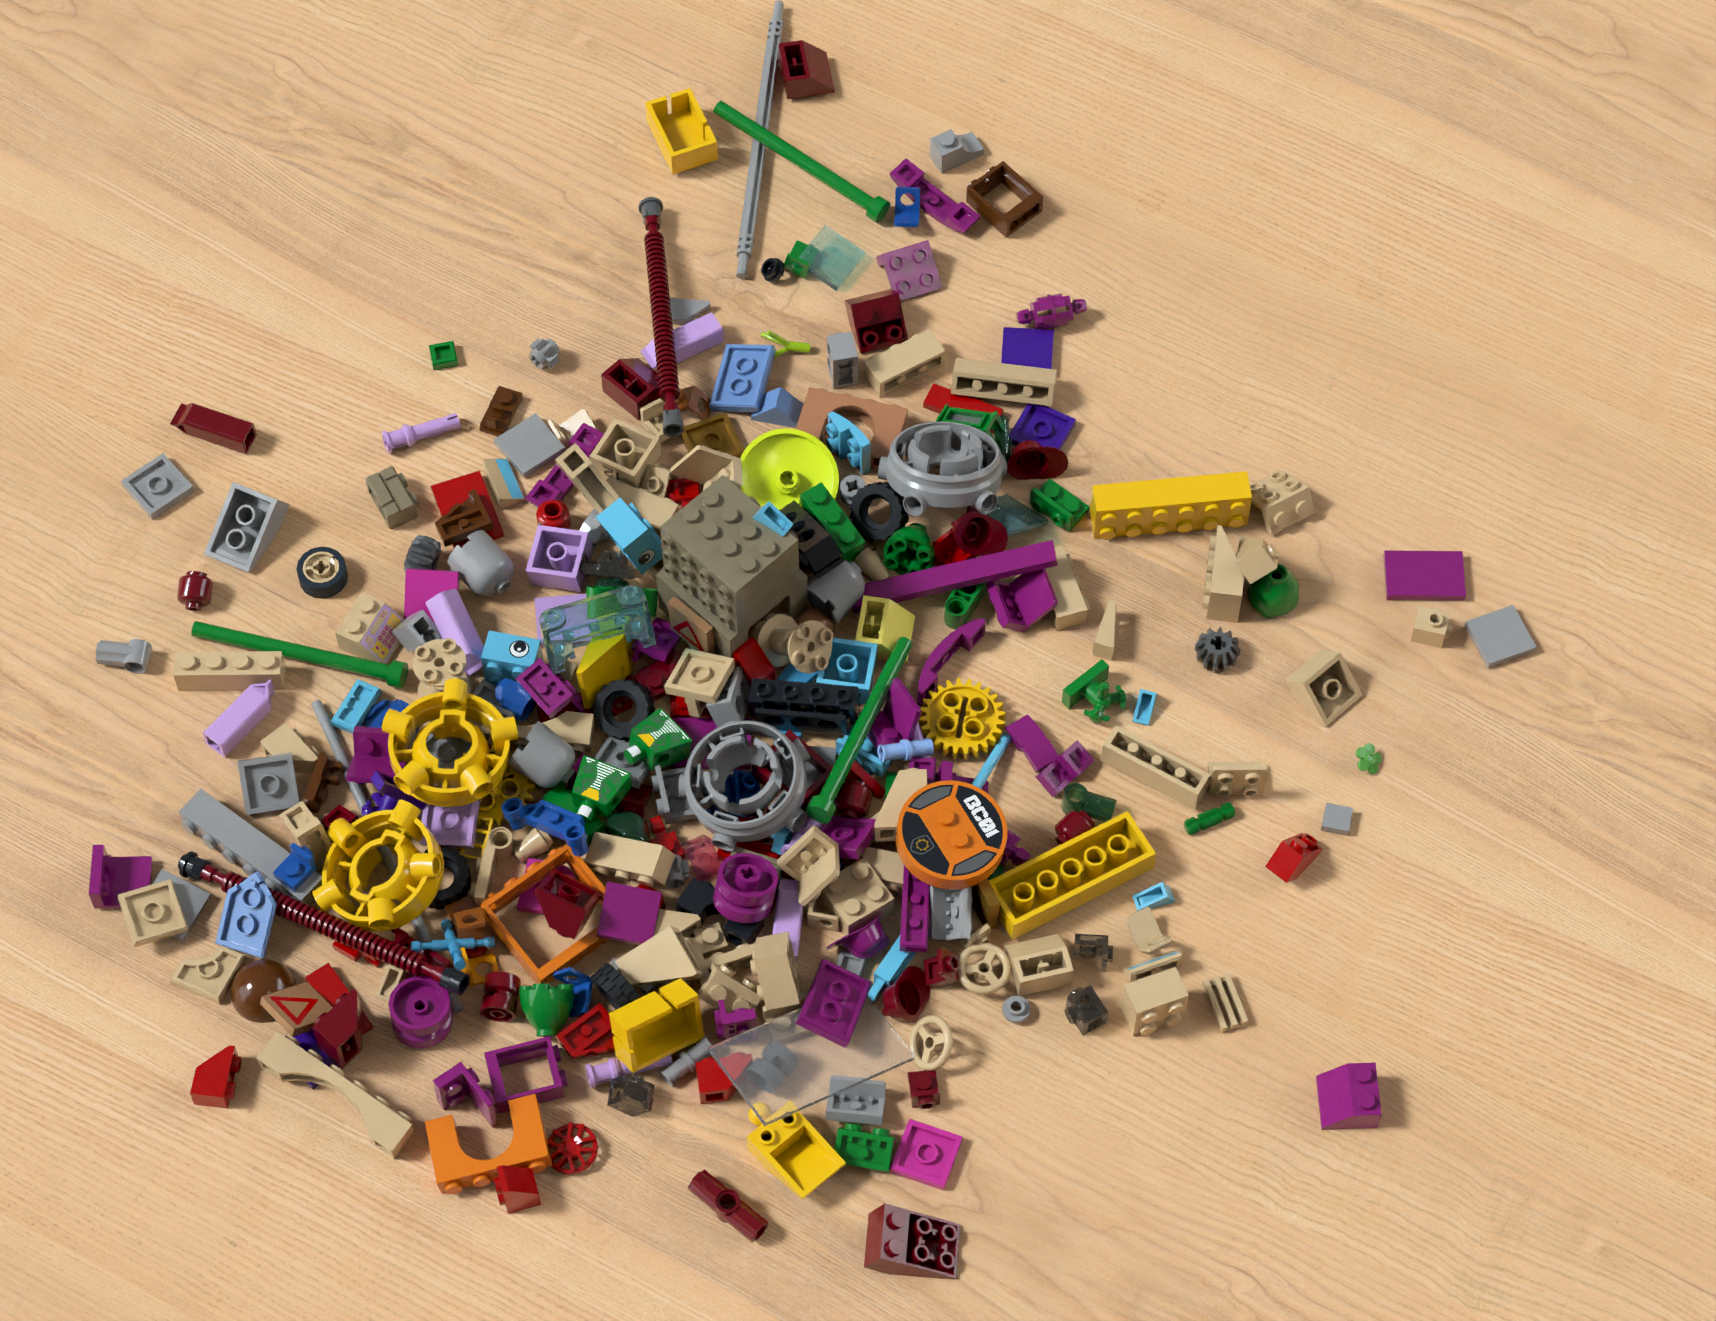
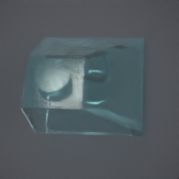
M1008 494L999 496L994 510L986 514L1002 523L1007 530L1008 536L1045 526L1049 522V520Z

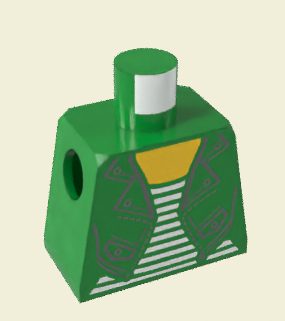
M659 708L631 730L630 748L624 750V757L631 765L641 760L650 770H655L657 765H660L662 768L688 759L690 757L692 739L662 708Z
M584 755L572 790L573 804L579 807L576 814L583 816L585 823H590L594 814L605 818L609 817L631 789V773Z

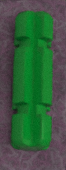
M1227 802L1220 805L1219 809L1215 807L1198 814V818L1191 817L1184 821L1185 830L1189 835L1199 832L1200 828L1204 830L1221 823L1222 819L1228 820L1235 816V809L1231 803Z

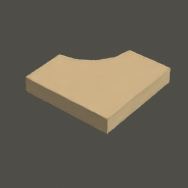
M220 945L214 953L205 958L195 960L183 958L171 977L170 983L173 986L220 1005L231 987L234 977L243 966L246 956Z

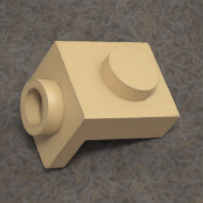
M659 398L641 407L640 414L643 428L648 433L659 437L661 443L671 437L663 433L662 421L665 403Z

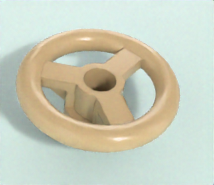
M989 943L974 944L966 948L958 958L959 980L964 987L974 993L991 994L997 992L1010 979L1012 971L1010 959L996 945ZM987 951L984 959L977 964L965 965L967 959L972 954ZM995 955L999 957L1003 964V974L999 980L995 976V971L992 967ZM986 969L988 972L983 973L979 970ZM971 974L975 983L971 982L966 975Z
M928 1015L921 1018L914 1026L910 1035L909 1049L914 1063L919 1068L927 1071L937 1070L948 1060L953 1044L952 1032L948 1023L937 1015ZM930 1023L937 1024L943 1033H931L926 1025ZM919 1035L924 1040L923 1046L925 1049L922 1058L918 1052ZM935 1055H940L936 1061L931 1062Z

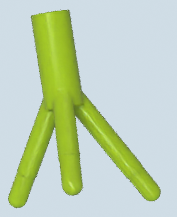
M771 331L760 334L761 337L785 346L775 352L774 358L788 351L810 352V343L788 341Z

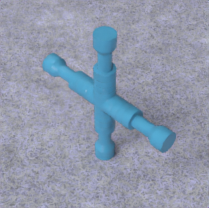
M449 919L441 922L442 930L445 932V940H432V942L427 943L411 942V950L415 952L432 949V951L449 950L457 970H462L466 966L460 948L474 949L477 946L495 947L494 936L474 940V938L457 939L455 931L452 930V922Z

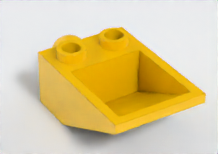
M600 615L597 624L592 626L590 641L576 672L585 709H590L593 706L596 694L602 690L604 685H608L611 681L623 680L632 671L635 662L632 661L634 651L631 648L635 636L633 631L634 621L630 616Z
M791 1102L787 1103L773 1116H771L770 1109L762 1103L754 1104L749 1109L748 1117L750 1122L759 1127L747 1136V1149L772 1175L800 1199L806 1198L846 1165V1162ZM770 1136L772 1137V1139H771L770 1141H765V1140H767Z

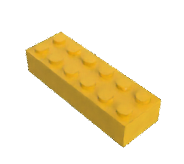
M1243 471L1092 485L1090 519L1094 539L1102 538L1108 540L1121 536L1137 537L1143 534L1161 535L1165 532L1176 531L1184 533L1197 529L1213 530L1218 525L1232 528L1247 525L1252 501L1248 473Z
M1127 811L989 880L1000 902L998 918L1012 940L1153 869L1156 853Z

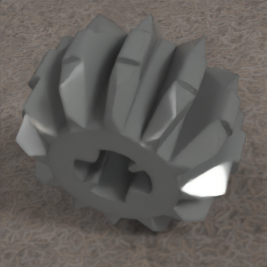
M418 535L412 541L404 562L405 573L407 568L435 570L440 560L441 543L431 537Z
M1221 626L1217 632L1209 628L1207 634L1201 633L1198 642L1195 644L1197 662H1203L1204 669L1209 666L1213 667L1214 673L1219 667L1226 672L1229 665L1234 666L1236 664L1237 658L1240 655L1238 638H1232L1231 630L1223 633Z

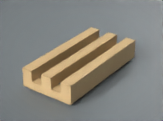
M1230 973L1224 974L1223 977H1213V980H1203L1202 985L1221 1033L1248 1025V1018ZM1222 984H1225L1227 987V990L1235 1007L1236 1013L1238 1015L1239 1021H1237L1235 1018V1015L1233 1013V1010L1231 1008V1005L1229 1003V1000L1227 998V995ZM1216 986L1229 1018V1024L1225 1022L1212 987Z

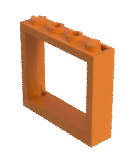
M567 844L563 847L560 846L558 849H552L548 854V858L541 863L536 861L526 869L524 875L519 878H511L504 885V889L497 894L495 892L490 893L488 898L480 905L485 921L536 984L550 983L555 979L553 978L554 972L572 967L609 940L596 937L598 927H596L538 969L495 915L499 910L542 881L553 868L558 869L565 863L570 866L583 883L603 892L598 901L602 906L606 888L582 858L573 855L571 847Z

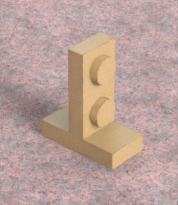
M302 800L281 813L280 817L300 847L305 846L314 854L317 868L315 871L318 872L323 868L332 843L321 822L312 815Z
M698 941L687 944L705 975L701 979H697L699 987H702L712 972L710 969L712 962L718 966H721L723 963L735 972L751 967L750 960H753L751 950L755 948L756 943L741 944L735 950L726 953L717 952L705 960Z

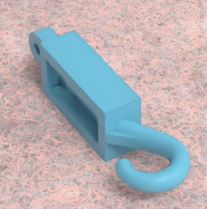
M900 935L874 972V984L867 995V998L873 1002L878 1000L882 992L889 985L897 981L917 953L900 951Z

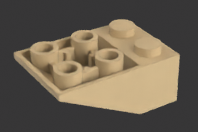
M1221 525L1217 526L1216 535H1211L1202 608L1207 609L1206 619L1238 623L1244 574L1236 564L1237 557Z

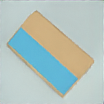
M508 459L482 460L483 469L500 509L525 501Z
M1171 950L1123 967V972L1128 983L1174 967L1180 969L1182 954L1181 952Z

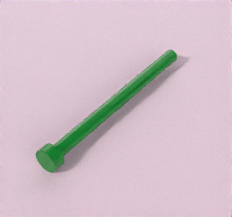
M722 100L716 104L713 111L716 115L867 211L866 217L879 223L887 214L890 202L880 195L875 198Z
M195 621L192 626L191 635L193 637L255 651H282L283 657L384 679L387 680L388 686L402 689L408 676V663L393 660L391 664H385Z
M906 637L898 638L820 794L812 796L806 807V813L813 820L820 823H828L836 811V806L833 802L889 694L893 679L897 678L913 646L910 639Z

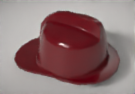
M1027 440L1019 443L1011 450L1012 455L1007 462V471L1013 478L1018 480L1052 479L1062 475L1067 470L1069 463L1066 454L1060 449L1043 447L1037 441Z
M973 511L962 515L957 521H952L951 523L953 526V537L957 546L975 557L1003 552L1007 547L1008 534L1004 525L987 515Z
M916 966L907 967L897 981L884 990V1008L881 1012L883 1016H890L895 1020H905L908 1023L916 1022L930 998V988L925 986V975L921 968Z

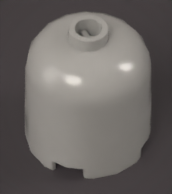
M484 530L468 535L467 538L470 541L462 548L457 545L448 558L447 564L450 566L451 571H459V578L480 596L488 597L505 592L511 584L510 580L514 573L512 560Z
M844 560L843 563L819 579L814 574L807 579L808 601L813 605L811 609L821 610L837 625L864 593L865 583L860 574L862 572L860 567L853 561L847 562Z
M537 721L527 734L526 739L529 741L524 748L519 745L509 758L508 764L542 788H553L561 781L566 784L575 772L571 768L575 761L574 749L544 723L542 724Z

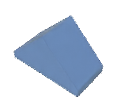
M782 387L764 393L760 411L752 412L751 420L796 428L804 403Z

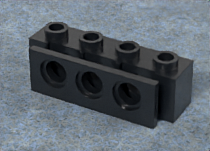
M795 500L779 510L794 524L790 530L796 534L799 540L800 562L818 579L844 562L842 554L830 534Z
M752 678L748 701L751 717H755L756 721L771 725L778 730L848 735L847 725H855L860 708L859 689L856 686Z

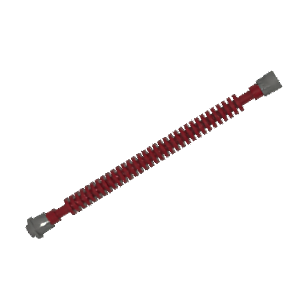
M647 197L640 201L638 208L642 214L645 228L648 231L644 236L659 396L661 400L665 401L662 428L666 436L677 437L683 433L684 429L679 406L675 402L680 396L664 236L658 232L663 203L658 198Z

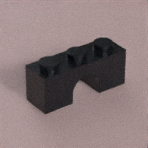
M692 878L676 902V911L697 914L701 918V926L709 916L721 915L714 906V886L705 880L699 881ZM727 919L728 921L723 927V933L726 941L737 947L745 943L753 944L764 927V919L755 923L743 924Z

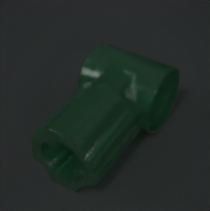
M1072 783L1066 786L1064 790L1061 809L1065 814L1071 810L1078 812L1082 810L1093 819L1107 822L1112 818L1117 800L1089 792L1079 783ZM1069 798H1076L1079 802H1073Z

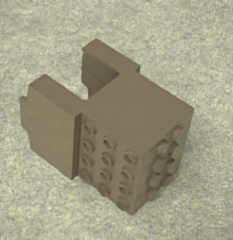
M724 475L660 526L664 567L656 574L659 608L669 617L668 601L674 596L713 626L715 654L733 658V652L748 640L749 628L782 600L787 598L788 616L794 620L803 611L808 609L807 575L799 569V540L796 534L789 529L782 537L753 519L752 517L761 508L760 504L755 498L748 497L742 492L738 483L733 480L730 481Z

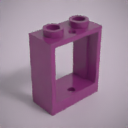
M550 1036L484 1053L499 1114L510 1111L508 1100L536 1094L539 1104L564 1098L563 1087L568 1086L565 1071L558 1070L557 1062L561 1061L558 1045L552 1046ZM547 1055L554 1084L506 1096L499 1067Z

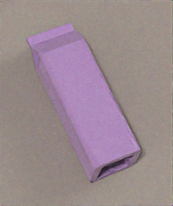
M712 312L673 330L677 363L724 342L723 328ZM652 339L640 351L653 370L657 366L654 339Z
M457 589L440 592L425 602L442 639L451 638L463 649L467 662L464 670L466 675L469 677L483 668L481 655L484 645Z
M269 679L266 683L250 685L203 732L205 743L225 758L272 710L271 696L275 693L272 681Z
M780 879L772 935L789 931L796 962H798L804 906L798 902V881Z

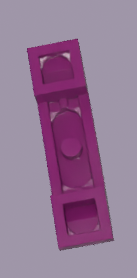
M907 158L890 172V177L898 187L920 188V209L941 224L955 231L965 233L980 219L981 216L964 202L957 204L924 178L925 172ZM905 193V195L912 202L915 201V198L912 194Z
M583 422L569 440L570 447L576 443L590 459L589 456L604 433ZM556 464L544 481L539 479L525 497V500L536 507H539L541 503L547 500L561 501L575 485Z
M980 618L959 627L937 645L927 659L920 675L917 696L918 705L922 707L923 698L929 699V691H936L938 684L937 673L957 650L963 647L970 652L985 635L986 620Z

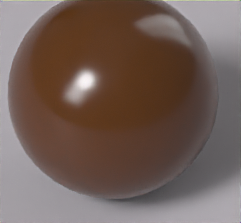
M270 959L252 961L242 967L234 977L231 986L232 1004L235 1010L249 1021L257 1023L275 1021L260 1005L261 997L297 985L291 971L277 961Z

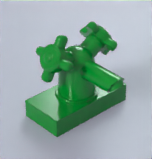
M1101 659L1063 689L1062 703L1070 709L1081 699L1085 698L1094 706V709L1091 711L1084 710V715L1097 724L1102 721H1109L1110 717L1104 715L1103 712L1111 704L1118 703L1121 709L1126 707V694L1120 685L1115 686V693L1108 692L1109 683L1104 681L1108 679L1109 665Z

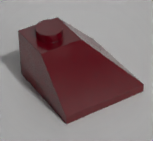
M553 868L536 887L534 893L549 927L556 930L563 937L575 939L586 925L603 892Z

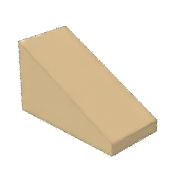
M388 964L376 997L389 1002L390 994L399 983L405 980L408 972Z

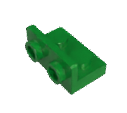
M1050 478L1039 489L1034 487L1030 491V504L1033 509L1039 513H1044L1056 526L1063 527L1069 532L1089 513V506Z
M845 1123V1127H839L837 1130L834 1150L846 1162V1165L889 1172L896 1136L889 1135L890 1130L873 1127V1132L863 1131L862 1125Z

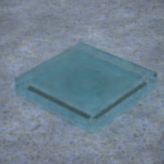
M824 225L799 258L811 264L808 270L809 273L837 291L864 258L865 252L827 225Z

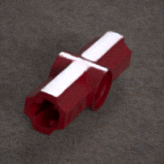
M705 1169L701 1172L699 1171L688 1186L690 1192L716 1212L720 1221L729 1223L751 1243L758 1240L769 1225L763 1217L740 1199L739 1194L735 1190L725 1187ZM726 1202L735 1204V1207L729 1210L723 1209L721 1206Z

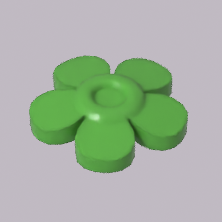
M1368 743L1364 747L1358 748L1356 750V756L1360 759L1358 761V768L1361 771L1368 770L1370 774L1377 773V764L1381 763L1382 758L1380 753H1375L1374 745Z

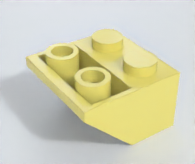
M863 595L855 641L878 644L877 659L887 661L899 637H906L912 640L915 615L891 599ZM909 654L904 663H908Z

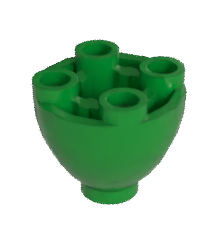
M912 523L893 533L884 546L883 563L885 567L894 570L900 575L932 568L935 549L933 540L924 525Z
M1278 564L1277 568L1252 584L1249 583L1247 597L1254 609L1260 612L1263 617L1271 619L1275 616L1285 615L1297 606L1299 601V585L1294 574L1288 568Z
M550 984L520 986L521 1007L525 1017L536 1030L537 1037H554L559 1034V1029L564 1025L573 1008L575 997L573 984H561L558 987H550Z

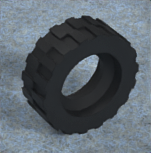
M876 482L865 485L852 498V504H850L849 508L851 509L850 519H852L853 525L859 534L866 536L865 538L869 540L874 539V541L888 539L895 531L905 527V524L909 521V514L903 507L905 497L898 494L888 482ZM877 498L884 499L891 507V516L883 524L875 523L868 513L870 503Z
M633 680L611 681L608 685H604L602 690L596 694V700L593 702V714L596 718L597 726H600V730L609 734L608 736L629 739L631 730L655 712L654 699L650 695L651 692L645 689L643 684L636 683ZM620 696L630 697L636 705V714L628 722L618 721L612 713V705Z
M450 847L441 848L444 867L449 868L453 872L454 880L448 888L438 890L435 898L428 906L430 909H443L444 906L466 897L467 892L471 888V874L465 857L461 856L457 850L450 849Z
M608 962L590 977L594 986L615 1010L641 998L633 986Z

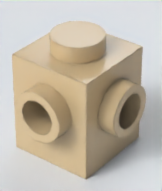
M1419 606L1411 641L1442 648L1444 638L1450 639L1453 624L1448 623L1450 613L1443 612L1438 608L1430 609Z

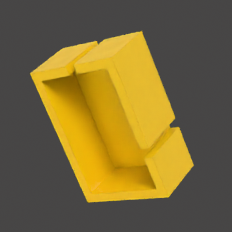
M691 88L670 94L671 114H668L666 96L645 102L646 121L672 175L718 160L717 140L710 126H707V120Z
M681 978L659 988L660 993L658 994L653 991L609 1013L611 1030L615 1035L613 1036L616 1057L632 1073L704 1038L699 996Z

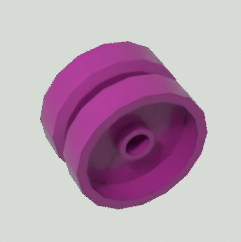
M737 853L727 857L720 864L717 883L713 894L715 908L727 919L742 924L755 923L765 919L770 914L779 879L777 870L768 860L751 853Z
M416 976L407 978L399 983L390 994L388 1005L395 1036L401 1043L412 1048L424 1049L442 1042L450 1033L453 1016L448 990L440 987L439 983L431 980V977Z

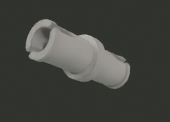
M704 1037L686 1053L683 1051L679 1054V1059L664 1071H661L662 1077L670 1086H673L675 1082L689 1071L694 1072L696 1070L695 1062H701L711 1053H714V1047Z

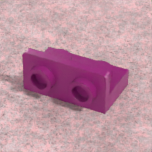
M656 617L651 625H645L641 636H637L631 648L634 651L632 661L637 663L645 653L653 659L665 662L682 638L671 630L669 622Z
M724 999L718 1000L719 1010H714L717 1038H723L724 1046L731 1047L758 1041L755 1009L738 1008L733 1010L732 1013H726Z

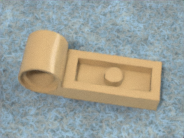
M497 827L491 830L483 856L477 859L476 874H478L477 882L472 883L470 897L474 899L476 908L480 907L482 902L491 893L497 861H506L514 854L512 851L514 849L512 833L505 827ZM499 842L507 843L504 846H496Z

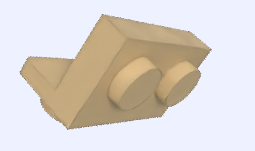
M712 962L710 965L712 972L697 993L699 998L719 1009L718 1000L724 999L726 1013H732L733 1010L738 1008L755 1009L760 1002L757 984L746 977L741 980L734 976L736 972L723 963L721 966H718Z

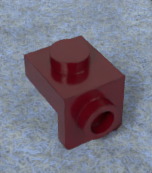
M941 948L937 950V956L924 960L926 987L932 989L959 981L957 954Z

